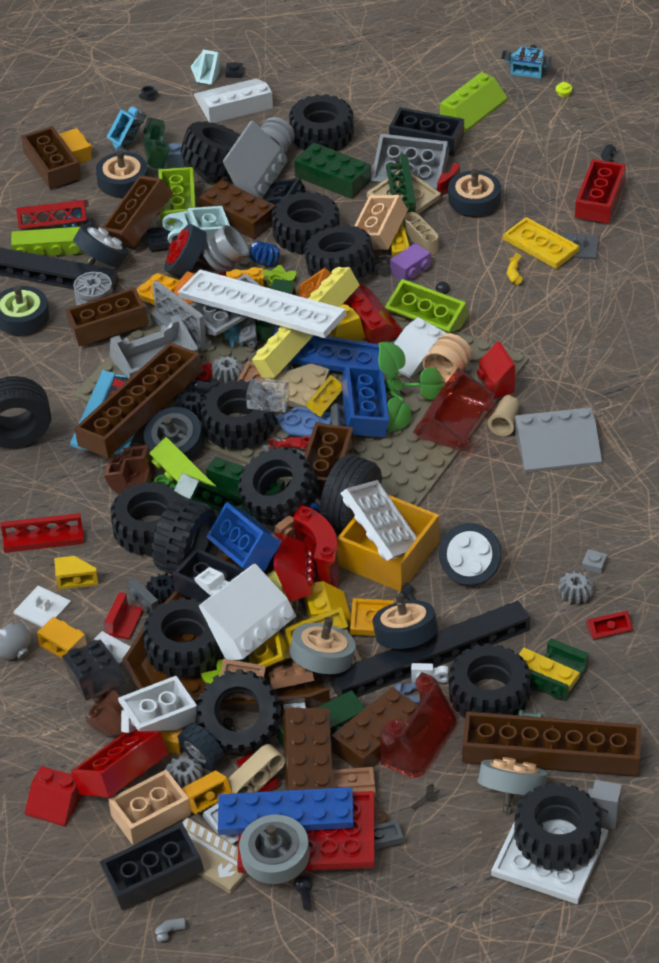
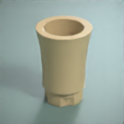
M506 395L498 403L496 410L488 420V427L494 434L507 436L513 432L515 416L519 410L517 398Z

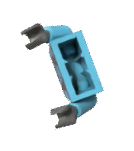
M535 45L520 47L513 54L507 50H502L500 59H504L511 65V75L541 79L542 68L549 69L551 66V56H544L543 50L538 49Z
M130 107L128 112L120 110L106 137L113 141L116 152L118 150L129 152V150L124 149L123 145L134 140L148 114L136 107Z

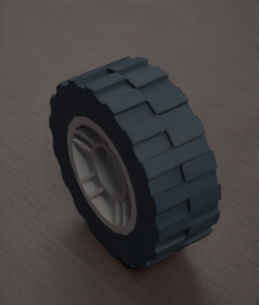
M190 723L177 736L181 747L192 759L197 758L202 768L212 770L224 758L223 750L209 732L196 723Z

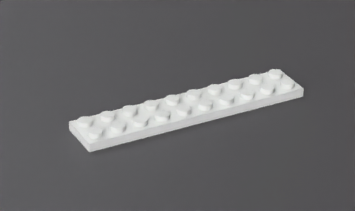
M199 270L178 291L180 298L326 338L347 315L346 310L340 307Z

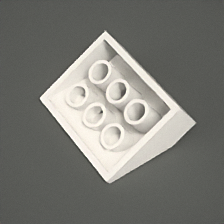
M257 78L194 93V97L209 123H216L273 108L271 89L266 82Z
M252 564L199 605L225 659L228 660L244 659L296 617L288 598L256 564Z

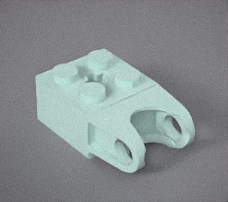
M223 206L188 208V211L168 214L163 218L162 225L166 230L171 231L168 234V242L171 244L172 238L179 235L180 231L188 224H193L204 230L207 234L206 240H208L221 227L229 225ZM171 219L175 220L174 224H166Z

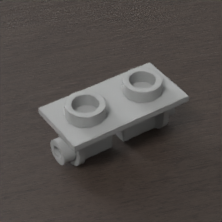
M248 317L239 322V343L245 342L250 348H254L257 345L256 319Z

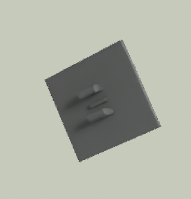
M563 232L564 238L580 246V251L571 258L596 260L599 235Z

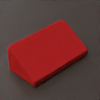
M628 610L591 618L586 621L593 640L633 631Z

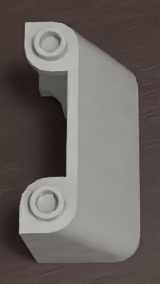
M179 314L170 317L171 323L167 327L162 325L161 331L131 342H129L128 338L122 341L120 336L110 339L109 355L115 365L128 379L170 342L198 352V347Z

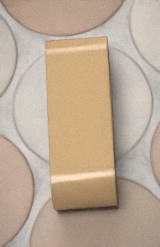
M406 213L404 217L406 235L414 243L431 252V255L438 252V234L417 213Z
M271 744L262 746L227 779L232 794L259 791L283 768L285 757Z

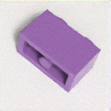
M416 243L390 259V274L400 280L409 281L431 267V252Z

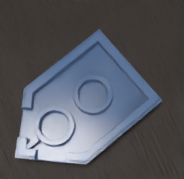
M295 407L291 409V412L275 416L277 423L288 435L301 437L311 436L315 422L332 424L331 411H325L319 417L311 412L309 408Z

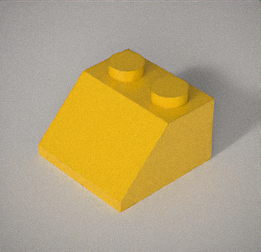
M324 581L315 582L313 594L304 597L308 618L337 607H342L347 625H351V614L344 591Z

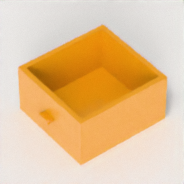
M388 495L417 536L416 540L403 556L387 561L380 556L378 547L367 537V531L363 525L356 521L354 516L337 538L338 566L400 592L401 587L411 581L439 544V515Z

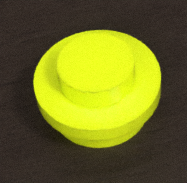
M561 82L556 86V92L560 97H568L572 92V86L567 82Z

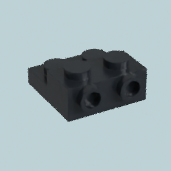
M301 178L273 181L262 199L276 205L282 198H286L287 195H294L296 192L306 193V188Z

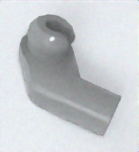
M184 918L166 920L155 929L157 941L168 940V932L186 929Z

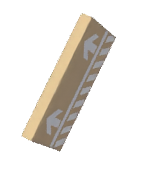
M187 817L182 823L201 857L205 870L198 875L231 894L248 875V873H238V847Z

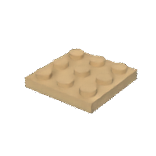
M411 173L416 200L415 213L419 214L441 199V193ZM388 178L369 190L367 198L370 195H390ZM396 180L393 184L399 187L402 183ZM401 193L396 194L399 195L401 198L404 197V195Z

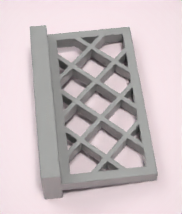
M154 281L155 311L150 313L151 319L159 326L165 325L167 327L171 323L170 317L179 314L198 347V353L210 348L212 344L211 340L205 335L204 315L159 281Z

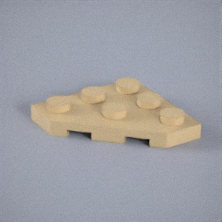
M311 363L280 373L275 378H265L262 386L271 393L275 402L294 408H307L305 406L306 403L326 381L329 369Z

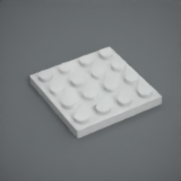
M378 480L346 488L341 492L345 505L352 509L356 521L363 525L367 531V537L376 544L382 558L389 561L406 553L417 536Z
M561 819L547 820L539 825L545 831L553 834H566L576 829L573 824ZM514 821L491 870V876L578 904L606 841L608 830L601 828L599 848L596 849V853L591 859L588 858L587 863L582 866L578 864L577 868L571 870L569 868H564V871H557L554 868L546 870L543 869L542 865L536 866L532 864L531 859L527 860L522 855V851L518 850L516 840L514 839Z

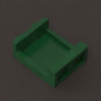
M550 639L547 643V653L544 657L580 672L579 679L569 691L567 684L530 670V687L554 698L567 701L588 668L589 653Z

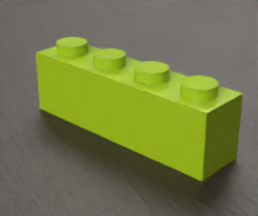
M80 227L12 231V250L43 256L84 254V251L73 241Z
M167 437L149 453L153 457L151 462L158 469L163 468L166 471L164 475L171 482L175 480L178 483L182 473L214 485Z

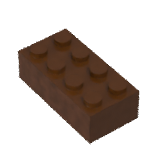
M53 126L21 136L24 154L49 189L81 179L79 161Z
M140 175L102 228L112 237L119 239L123 245L135 247L140 242L143 234L149 229L153 220L159 215L163 206L169 201L173 191L160 178Z
M220 180L199 197L200 207L223 206L229 225L251 239L255 240L273 225L272 211L275 207L274 204L223 180Z
M135 287L65 309L70 328L79 347L149 324L145 306Z
M315 422L304 457L318 478L319 490L318 494H315L316 496H322L328 475L336 462L341 457L351 454L354 445L353 427Z
M391 687L332 734V752L353 768L374 767L424 726V709L394 687Z
M285 708L282 718L285 791L333 788L329 708Z

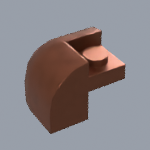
M149 445L123 448L124 452L118 454L115 458L111 457L109 459L104 477L113 491L121 494L124 489H129L131 485H140L141 482L150 483V481L155 480V465L151 462L153 457L149 454L151 452Z
M114 690L103 693L88 712L90 718L85 722L103 735L114 736L125 733L121 732V714L124 709L118 701L120 696Z

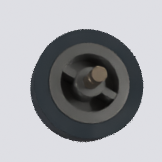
M171 407L156 413L148 421L144 431L145 443L149 445L151 451L167 437L189 460H192L201 451L205 439L198 417L192 411L182 407Z

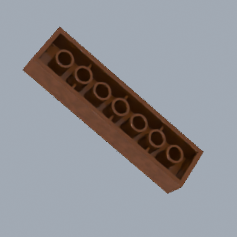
M171 342L168 343L74 428L78 446L109 458L203 371L200 353Z
M466 712L462 762L481 764L483 760H503V757L516 759V763L523 764V762L536 764L537 768L638 776L641 725Z

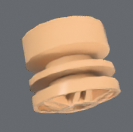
M445 333L439 336L425 355L423 367L424 369L429 367L436 368L443 376L444 383L451 384L457 380L472 359V350L469 344L460 336Z

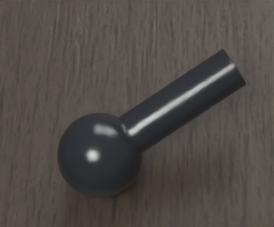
M439 282L436 285V291L447 294L450 291V286L447 282Z
M299 876L294 881V888L300 893L303 909L308 911L312 909L309 894L312 882L307 876Z

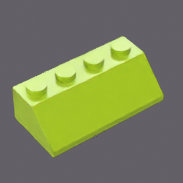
M480 72L440 103V115L464 119V131L467 132L505 103L508 97L494 77Z
M401 279L384 307L385 310L412 320L419 317L447 333L461 329L469 315L466 302Z

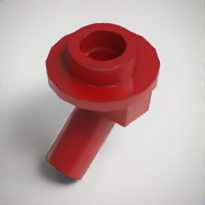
M208 362L205 365L203 363V371L195 379L205 382L209 381L212 377V363Z

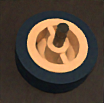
M118 150L116 153L102 158L96 166L98 187L106 194L113 196H125L140 175L149 177L146 160L138 154L123 152V150Z
M478 169L460 173L453 177L449 183V204L455 211L464 215L480 216L491 213L500 205L501 184L492 174L478 171Z
M403 593L396 594V603L380 609L372 620L376 641L380 645L392 649H404L421 645L433 638L438 630L434 607L424 601H404Z

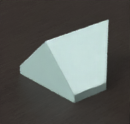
M203 50L190 66L196 82L213 85L221 72L218 52Z

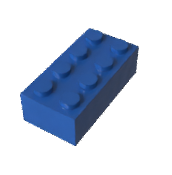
M345 365L341 383L346 426L353 427L354 435L385 437L389 415L384 374L377 367Z
M227 502L206 536L242 568L247 569L252 564H256L263 572L267 569L270 560L282 542L248 513Z

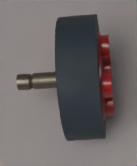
M188 224L182 229L176 240H173L168 248L170 251L165 261L164 270L181 279L187 271L190 272L196 262L209 268L210 264L204 257L200 256L206 241V232L193 224Z

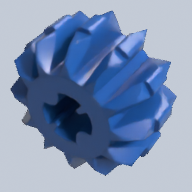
M256 241L250 247L249 258L256 263L275 265L280 257V249L276 245Z

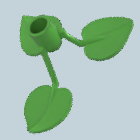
M380 342L378 343L379 367L381 372L388 377L384 378L386 393L394 396L387 404L389 415L387 432H393L406 427L411 420L410 406L404 403V399L396 393L402 387L421 386L420 393L423 398L435 399L443 393L445 380L436 368L429 367L421 372V383H402L395 376L399 374L398 369H402L406 363L403 350L393 343Z

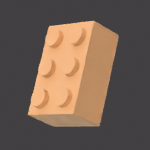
M370 195L354 226L364 229L371 236L373 250H388L408 209L399 195Z
M167 770L108 799L112 818L132 845L191 815L189 798Z

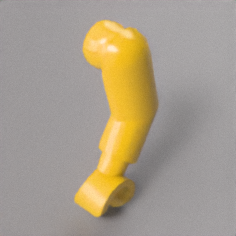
M517 252L509 259L512 262H510L506 274L511 282L519 285L523 277L519 275L517 268L518 261L522 256Z

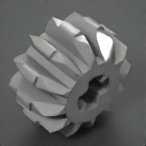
M228 355L225 358L221 356L220 359H215L211 370L214 379L216 378L220 383H228L229 380L237 381L243 368L241 360H237L236 356L230 358Z
M573 571L572 574L566 573L564 577H561L558 592L563 601L568 600L569 604L576 602L579 605L580 602L586 603L591 598L594 584L590 580L589 575H584L583 572L578 574Z
M180 755L178 760L172 758L171 764H167L166 770L180 788L202 778L203 768L201 764H199L197 758L192 759L190 755L186 758Z

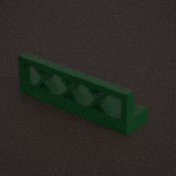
M400 154V163L386 164L390 195L403 194L404 197L401 199L408 209L407 213L415 212L416 200L407 154ZM400 169L397 175L391 172V170ZM396 180L402 183L399 187L393 184Z

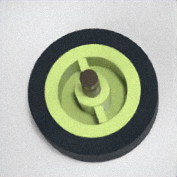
M15 286L0 293V329L2 331L16 335L28 334L37 331L48 321L49 308L47 297L39 289L29 286Z

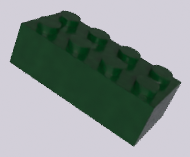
M314 142L294 160L295 177L350 199H353L371 182V164Z

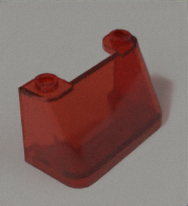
M457 368L439 391L413 430V433L418 437L455 449L460 447L464 449L470 441L468 438L469 432L484 410L488 412L494 402L491 400L495 393L460 368Z
M423 672L420 673L415 681V687L420 692V703L407 722L397 719L390 720L380 731L381 765L412 778H418L425 774L456 726V716L438 682L433 676Z

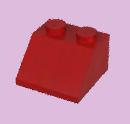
M500 341L496 342L479 360V369L477 370L478 379L482 380L485 390L491 394L493 399L515 393V363Z
M41 766L31 782L25 815L65 827L83 796L78 793L72 774Z

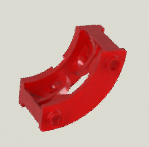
M302 505L293 516L295 539L305 542L307 548H311L314 553L313 562L318 572L316 582L324 581L337 588L339 574L335 559L337 555L335 531L321 514Z

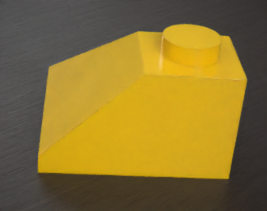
M277 631L249 654L250 663L264 665L266 668L291 658L288 644L280 631Z

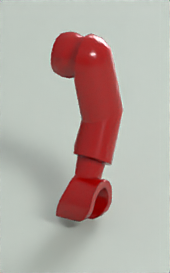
M290 437L281 441L271 438L268 444L270 445L269 448H273L271 446H275L276 449H279V447H294L306 450L310 437Z

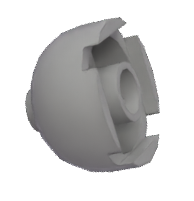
M21 619L17 620L19 623L14 625L11 622L0 630V657L3 659L13 660L17 657L22 659L29 653L28 648L32 642L31 631Z

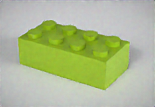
M193 167L158 169L159 178L173 191L169 201L160 211L162 227V220L166 215L188 211V208H196ZM171 219L166 224H174L175 220Z

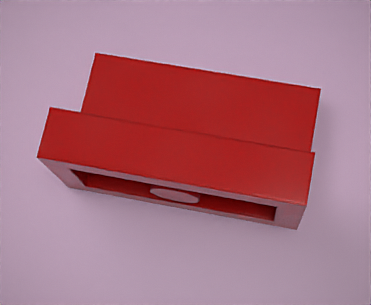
M118 593L105 619L106 633L112 637L130 640L143 610L141 607L128 605L127 593Z

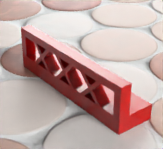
M83 199L16 208L18 228L24 229L87 221L86 207H89L88 200ZM81 208L82 218H75L71 213L74 209ZM62 210L67 214L63 220H58L54 216L57 211ZM40 213H47L50 217L46 222H41L38 216ZM29 214L33 219L29 224L23 225L22 215Z
M81 513L1 522L4 553L84 544ZM69 521H77L78 525H68L67 523ZM51 523L57 525L56 527L52 528L47 527V525ZM34 525L37 527L35 530L27 529L28 526ZM7 528L17 529L15 532L6 533Z

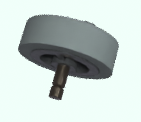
M267 815L258 818L246 827L239 842L244 869L252 878L263 883L279 884L290 881L305 869L309 861L310 850L306 831L299 822L288 816Z

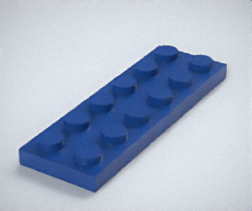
M275 327L273 336L279 331V328ZM314 335L289 363L304 366L312 363L339 372H344L345 365L380 368L378 362L379 345L330 336L322 338Z
M352 787L219 794L218 835L242 834L250 823L267 815L291 817L299 822L305 831L354 828Z

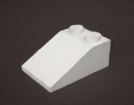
M419 317L407 325L394 342L395 345L403 350L406 358L405 366L402 369H398L399 373L410 379L424 368L423 359L439 336L446 332Z
M177 676L118 698L119 703L138 731L177 730L196 721L197 705Z

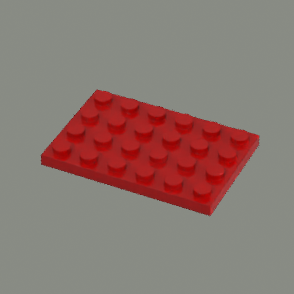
M374 791L353 792L354 828L306 830L310 856L304 870L375 868ZM239 834L237 869L238 873H247L241 860L239 842L242 834Z

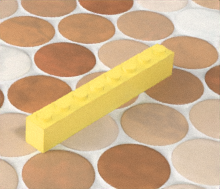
M337 267L332 270V274L321 282L320 287L313 291L308 299L336 307L342 305L359 286L350 267ZM280 326L279 331L268 339L267 344L259 349L252 359L261 377L275 378L314 335Z

